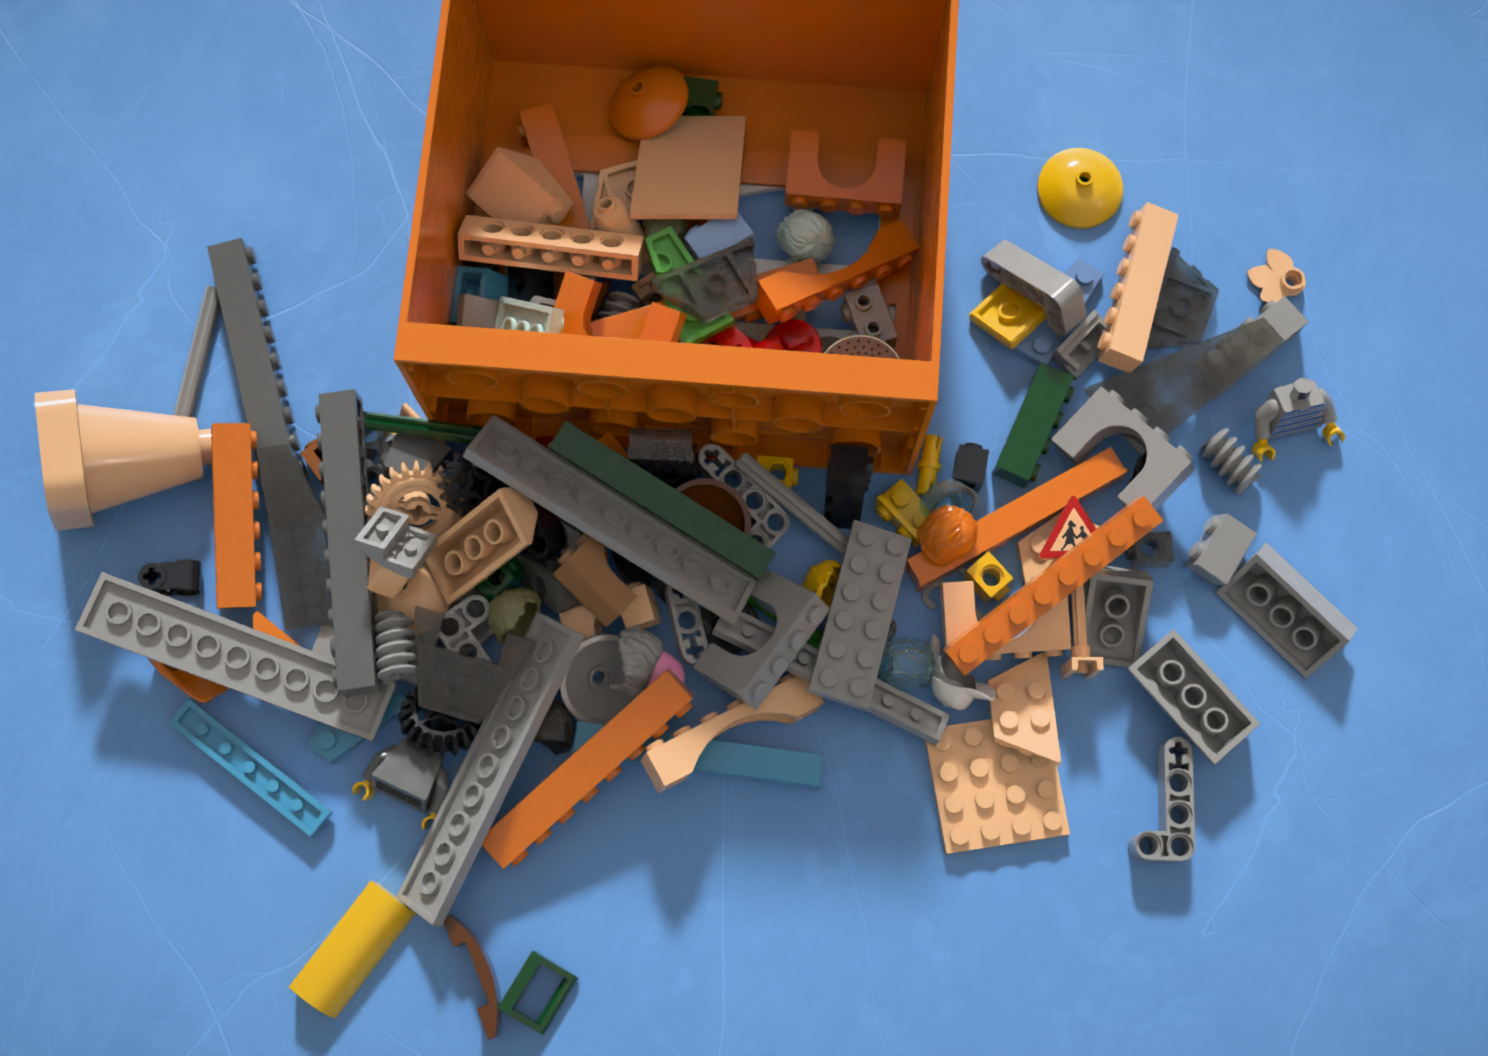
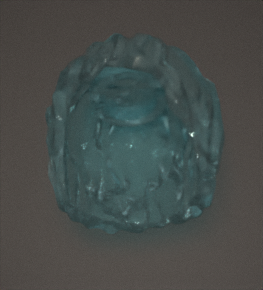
M911 636L895 637L887 641L877 679L903 692H911L927 687L932 681L933 665L935 663L931 647L925 640Z

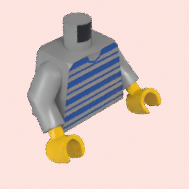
M1299 378L1293 384L1273 389L1264 404L1255 412V438L1258 441L1252 446V454L1261 462L1263 460V453H1265L1267 458L1273 460L1276 451L1267 443V439L1270 440L1322 427V424H1326L1322 430V436L1329 445L1332 446L1331 437L1334 434H1337L1341 442H1344L1345 434L1335 424V421L1338 419L1331 396L1323 388H1318L1314 380Z

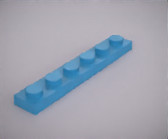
M188 698L168 722L308 836L313 838L333 814L330 809L193 700Z

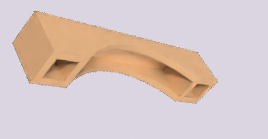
M789 673L778 680L780 684L772 688L757 710L740 700H736L726 707L728 711L720 715L715 711L700 720L701 725L691 729L690 725H687L674 732L673 739L665 743L663 739L651 743L646 747L647 752L640 761L659 794L686 780L693 772L698 757L706 745L724 731L740 724L756 721H776L791 725L816 712L825 702L822 697L807 693L809 682Z

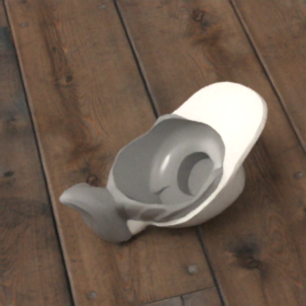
M932 635L930 646L921 658L919 671L925 679L931 682L936 699L944 707H951L957 710L966 709L974 699L994 701L996 698L994 688L988 684L976 682L975 677L972 675H960L949 659L941 656L940 640L936 635Z

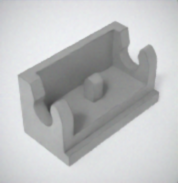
M1095 310L1059 346L1051 359L1064 372L1073 375L1075 381L1100 353L1097 345L1101 335L1106 330L1107 324L1104 323V319Z

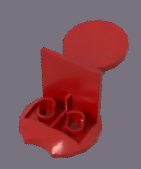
M797 319L778 323L771 328L765 339L759 342L748 337L737 327L731 326L698 343L822 353L823 350L822 339L816 328L806 321Z

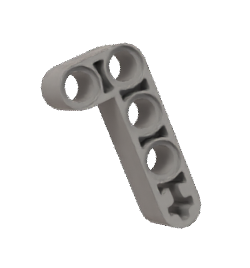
M1002 240L981 258L982 267L991 277L1044 308L1047 323L1057 335L1065 336L1086 318L1084 296L1079 284L1071 277L1013 243Z
M707 444L702 447L696 456L695 465L705 478L725 483V475L733 474L739 481L738 487L734 489L741 495L745 503L748 495L756 496L759 499V509L754 510L748 507L751 524L753 525L750 530V536L770 548L788 530L790 525L788 514L764 490L735 467V461L720 446ZM713 454L716 457L714 463L707 465L704 462L706 456L709 457ZM724 464L726 468L717 476L715 473ZM774 516L780 520L781 529L779 531H773L768 527V517Z
M472 595L440 615L434 623V632L489 710L495 695L490 694L487 697L486 693L495 690L499 684H502L504 678L470 631L488 617L490 609L487 599L480 595ZM472 600L478 601L483 607L482 614L478 618H472L467 613V605ZM446 618L453 619L457 624V630L452 636H446L441 631V623ZM466 643L472 645L475 650L473 659L468 662L463 661L459 656L460 647ZM483 669H488L493 676L492 682L486 687L480 686L477 682V675Z
M1173 737L1162 743L1157 752L1159 831H1144L1135 834L1128 843L1129 853L1138 861L1175 863L1188 860L1195 852L1193 750L1191 744L1185 738ZM1174 747L1175 751L1180 752V756L1176 758L1175 754H1170L1169 749ZM1173 765H1174V768H1177V769L1169 770V767H1171V766H1173ZM1171 776H1175L1181 781L1182 788L1180 792H1176L1170 787L1169 781ZM1173 807L1179 809L1182 813L1183 818L1180 824L1175 823L1170 817V811ZM1141 838L1148 839L1152 845V851L1149 855L1141 852L1139 848ZM1173 839L1179 840L1183 845V853L1180 856H1177L1171 850Z

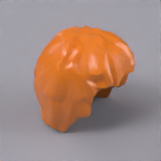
M945 505L931 512L923 524L918 527L916 534L925 555L931 561L945 565L969 552L977 540L978 526L977 521L973 519V515L965 511L964 508Z

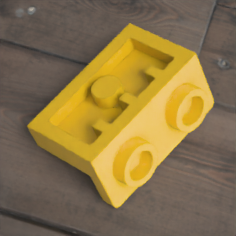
M900 479L886 493L876 497L874 505L877 508H875V511L883 521H890L897 528L896 534L911 538V544L917 547L920 544L916 534L918 527L923 524L928 515L933 511L903 479Z

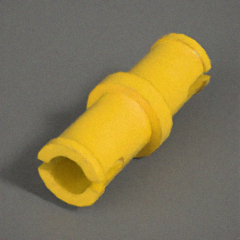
M925 435L922 458L918 461L917 465L920 471L915 492L922 497L935 496L937 472L941 471L939 457L943 442L942 437Z

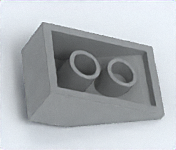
M1105 566L1084 583L1087 645L1090 646V657H1103V664L1130 667L1140 658L1154 582L1148 571Z

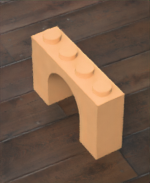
M973 581L939 583L944 648L978 622L975 611ZM1068 596L986 660H1001V654L1014 653V659L1032 658V652L1044 651L1045 657L1063 656V650L1071 649Z

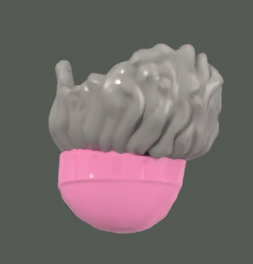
M638 625L625 628V630L620 632L622 637L618 639V650L621 653V660L624 664L622 667L624 682L611 684V690L621 691L627 696L635 698L669 667L685 683L683 665L671 654L663 651V643L649 631L642 630Z

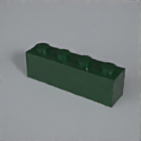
M1042 362L1040 363L992 475L1022 488H1025L1029 480L1035 482L1042 466L1037 464L1040 454L1046 456L1052 443L1051 438H1048L1051 428L1057 430L1064 413L1059 412L1063 402L1068 404L1075 388L1070 386L1073 375Z

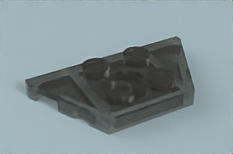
M753 238L747 239L650 279L649 286L652 290L703 324L755 303L758 298V285L755 281L757 271L753 254L754 240Z
M1172 247L1169 252L1146 349L1199 345L1219 293V289L1209 280L1204 279L1202 273L1194 265L1190 267L1179 256L1180 251L1175 247Z

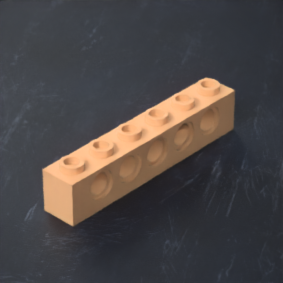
M466 215L458 232L459 260L565 273L569 271L581 275L638 281L644 262V236Z

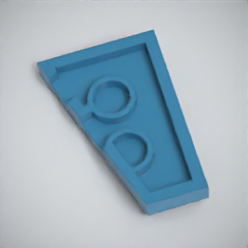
M394 692L380 728H383L391 722V719L401 713V703L406 699ZM321 723L306 743V746L333 764L361 744L364 739Z

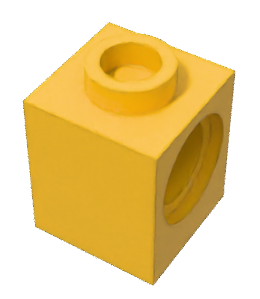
M758 455L757 462L770 473L774 470H780L785 474V478L780 481L791 489L792 486L798 485L799 468H793L794 458Z
M989 551L969 567L963 575L965 581L974 582L975 592L986 604L993 598L998 602L1011 590L1008 585L1013 580V577ZM992 574L997 580V585H986L982 575Z

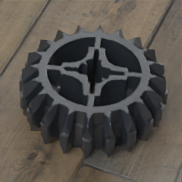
M441 676L438 683L428 679L426 686L417 684L414 691H408L406 700H403L401 703V713H399L402 735H407L408 745L416 743L415 748L417 752L424 748L427 749L429 757L434 752H439L442 759L446 752L449 751L454 757L458 754L459 749L466 752L485 717L484 710H482L483 704L480 699H476L475 690L467 692L468 687L466 683L457 686L455 679L450 683H444ZM424 709L426 711L425 719L420 721L417 714ZM464 714L467 721L460 726L458 724V717Z

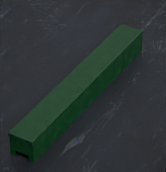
M565 421L552 443H549L547 446L551 451L758 580L762 579V574L774 557L775 551L574 425Z

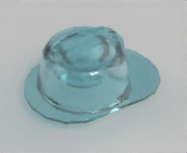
M946 479L938 484H934L924 494L919 507L921 514L926 518L935 509L945 505H952L964 508L965 511L973 515L974 519L980 511L981 500L973 489L965 486L961 481Z

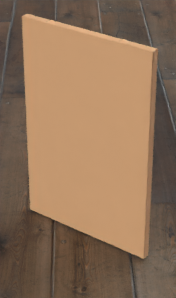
M680 116L663 133L650 139L640 140L629 212L630 219H737L746 116Z

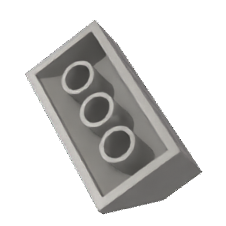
M1267 543L1232 575L1227 585H1222L1216 591L1235 612L1306 679L1349 643L1358 629Z
M1174 629L1127 669L1213 765L1260 725L1259 721Z

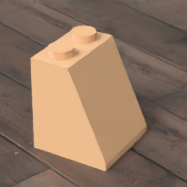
M500 147L495 149L466 192L492 218L558 226L574 204L539 158Z

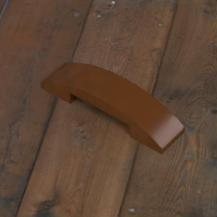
M448 914L444 924L452 945L458 948L465 944L467 945L489 1003L477 1008L488 1040L496 1038L500 1034L502 1011L497 1008L501 1002V993L494 967L486 950L475 934L454 915Z

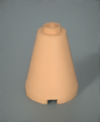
M607 196L595 204L593 208L595 230L644 236L645 241L646 229L643 228L637 219H630V210L618 197ZM645 245L643 264H645L649 259Z

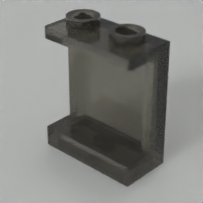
M630 428L628 460L647 472L697 474L698 445L693 443L692 430Z

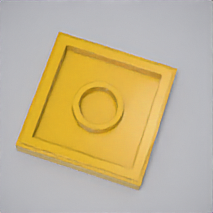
M1002 283L969 314V318L974 324L1013 350L1046 319L1044 308Z

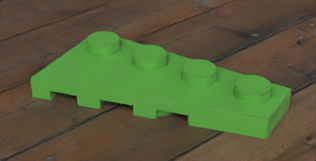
M669 226L646 237L644 245L665 306L687 314L678 342L698 344L733 326V317L673 228Z

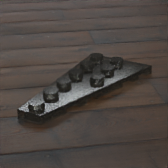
M1263 317L1141 365L1130 374L1127 372L1121 373L1083 388V390L1089 397L1100 387H1103L1107 392L1111 390L1116 391L1125 400L1123 403L1125 407L1130 411L1136 408L1147 418L1145 423L1154 430L1157 426L1169 435L1279 346L1284 339ZM1121 434L1140 457L1147 451L1146 445L1138 438Z

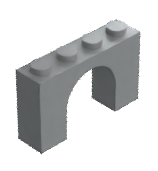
M1100 387L1051 440L1056 448L1076 465H1079L1101 441L1110 436L1127 434L1138 438L1147 448L1145 465L1141 472L1117 497L1123 506H1127L1134 499L1145 496L1153 508L1157 510L1195 470L1191 461L1193 457L1182 446L1173 447L1168 442L1169 436L1156 426L1154 430L1145 423L1147 418L1136 408L1130 411L1123 405L1125 400L1116 391L1111 390L1107 392L1103 387Z
M767 569L762 574V579L758 580L750 596L764 610L777 616V625L770 640L756 652L744 656L731 654L711 643L693 667L710 684L755 710L758 709L830 610L815 592Z

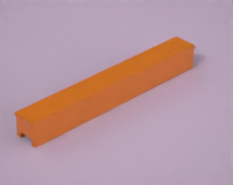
M1109 447L977 520V540L968 553L952 562L941 565L931 561L925 555V552L921 551L906 560L905 570L916 586L917 593L935 582L980 559L988 551L992 552L1052 519L1063 511L1071 496H1075L1080 503L1122 480L1128 470L1124 468L1112 447Z

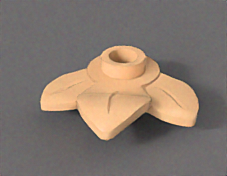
M1276 249L1267 250V265L1257 266L1247 271L1250 282L1255 287L1262 289L1260 300L1266 303L1270 300L1276 303L1284 296H1296L1303 291L1306 285L1304 273L1300 269L1294 268L1291 257ZM1286 280H1291L1294 286L1288 285Z

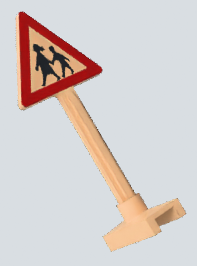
M1075 496L1069 498L1038 556L1039 559H1059L1096 530V527ZM1083 583L1071 593L1073 646H1071V658L1060 666L1061 679H1067L1074 673H1085V679H1091L1104 670L1103 657H1090V646L1087 645Z

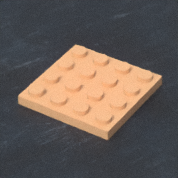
M991 719L945 726L942 737L937 745L925 740L945 854L1070 835L1057 766L1050 765L1049 760L1032 754L1030 757L1019 753L1015 748H1007L994 743Z

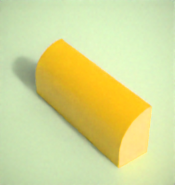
M370 881L288 988L320 1012L329 1017L336 1018L416 912L402 903L378 882Z

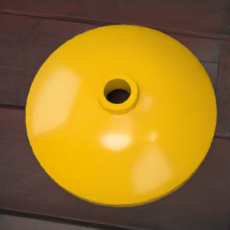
M1072 148L1055 154L1046 162L1038 178L1037 194L1041 206L1053 220L1070 228L1089 229L1105 223L1116 213L1123 197V181L1116 166L1103 154L1085 148ZM1080 177L1087 178L1088 182H1082Z

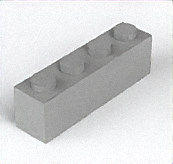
M1285 296L1276 303L1270 300L1259 310L1261 314L1255 320L1252 317L1246 319L1237 328L1240 331L1234 337L1228 334L1216 344L1218 349L1213 354L1207 351L1194 362L1197 367L1190 376L1213 401L1297 335L1309 322Z

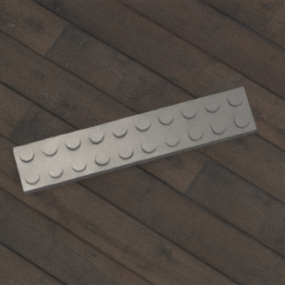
M493 415L463 455L465 459L730 624L733 625L739 618L758 579L497 416Z
M101 572L75 627V630L82 634L374 742L398 685L394 681H383V692L346 697L337 691L333 685L332 671L336 670L335 659Z
M539 612L536 613L396 896L402 903L434 926L442 927L585 636Z

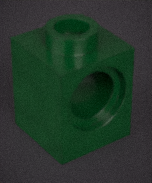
M684 76L689 89V97L682 115L715 116L716 110H721L723 93L719 92L718 81Z
M513 557L476 585V587L490 603L504 589L517 588L528 576L521 569L522 564L520 561ZM500 570H502L503 575H504V579H503V582H502V583H501V581L499 580V571H500Z

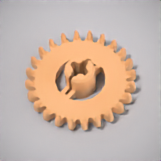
M415 460L412 471H409L406 464L402 462L400 474L390 467L391 479L389 480L380 474L379 482L382 487L373 483L371 490L375 496L371 494L366 496L367 502L370 504L365 507V513L369 515L367 523L379 507L382 506L410 515L409 523L412 525H422L429 521V519H433L434 521L429 525L416 528L437 534L440 537L465 516L447 509V502L439 498L444 490L438 488L437 484L443 482L444 478L438 473L439 471H444V469L440 465L438 470L433 473L431 462H427L425 469L420 470L419 463ZM428 494H431L438 500L440 507L431 505ZM460 498L462 502L466 500L465 498Z

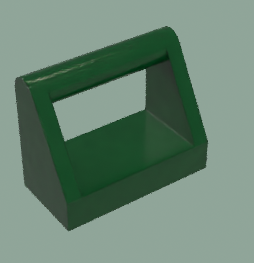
M532 951L497 1008L544 1035L578 977L539 952ZM544 965L564 978L536 1022L517 1010L516 1007L539 969Z

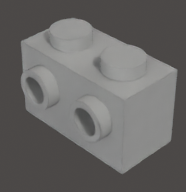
M879 284L844 294L843 305L840 306V311L844 322H849L852 332L849 335L873 336L894 348L898 336Z
M1228 513L1214 515L1206 521L1203 526L1204 533L1200 540L1190 548L1188 552L1189 559L1184 565L1212 585L1228 584L1257 534Z

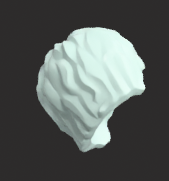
M799 209L784 218V221L779 224L776 237L778 244L795 261L800 262L814 258L815 263H819L827 259V256L832 253L834 245L833 227L819 214L812 213L807 209Z

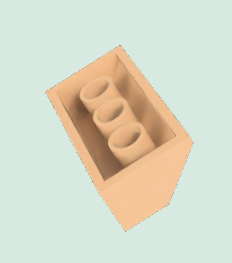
M512 487L499 488L437 538V545L427 557L426 562L448 605L456 602L532 543L538 511L530 498Z

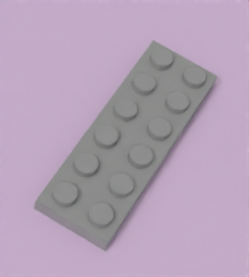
M857 520L853 521L807 693L863 711L869 709L912 541L911 538Z

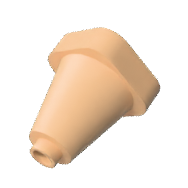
M75 389L35 393L44 491L48 513L55 531L94 527V513L204 478L203 466L212 465L211 429L198 430L196 418L82 405L78 402Z

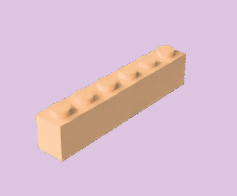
M1146 202L1139 211L1135 210L1128 224L1131 227V232L1125 239L1122 248L1125 251V255L1116 271L1119 279L1110 294V299H1113L1112 306L1108 309L1104 318V323L1107 324L1106 330L1101 335L1097 348L1100 349L1099 362L1129 374L1143 362L1178 214Z

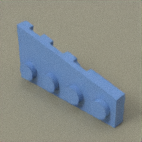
M1078 258L1064 274L1079 284L1083 292L1084 302L1086 303L1104 272ZM1045 319L1012 351L1038 366L1041 362L1048 365L1065 336L1057 335ZM996 338L994 339V341H996V342L1000 343L1001 345L1005 346L1006 348L1010 349L1009 347H1007L1006 345H1004L1002 342H1000V341L997 340Z

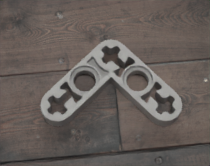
M666 584L664 589L679 657L685 664L695 665L708 648L699 605L684 594H682L683 599H680L678 594H673L672 589L674 588ZM688 612L694 617V625L691 629H684L680 626L678 618L681 613ZM697 631L698 636L692 638L694 647H700L701 652L696 654L697 659H694L691 654L687 655L686 649L690 648L691 644L689 638L683 640L682 635H689Z

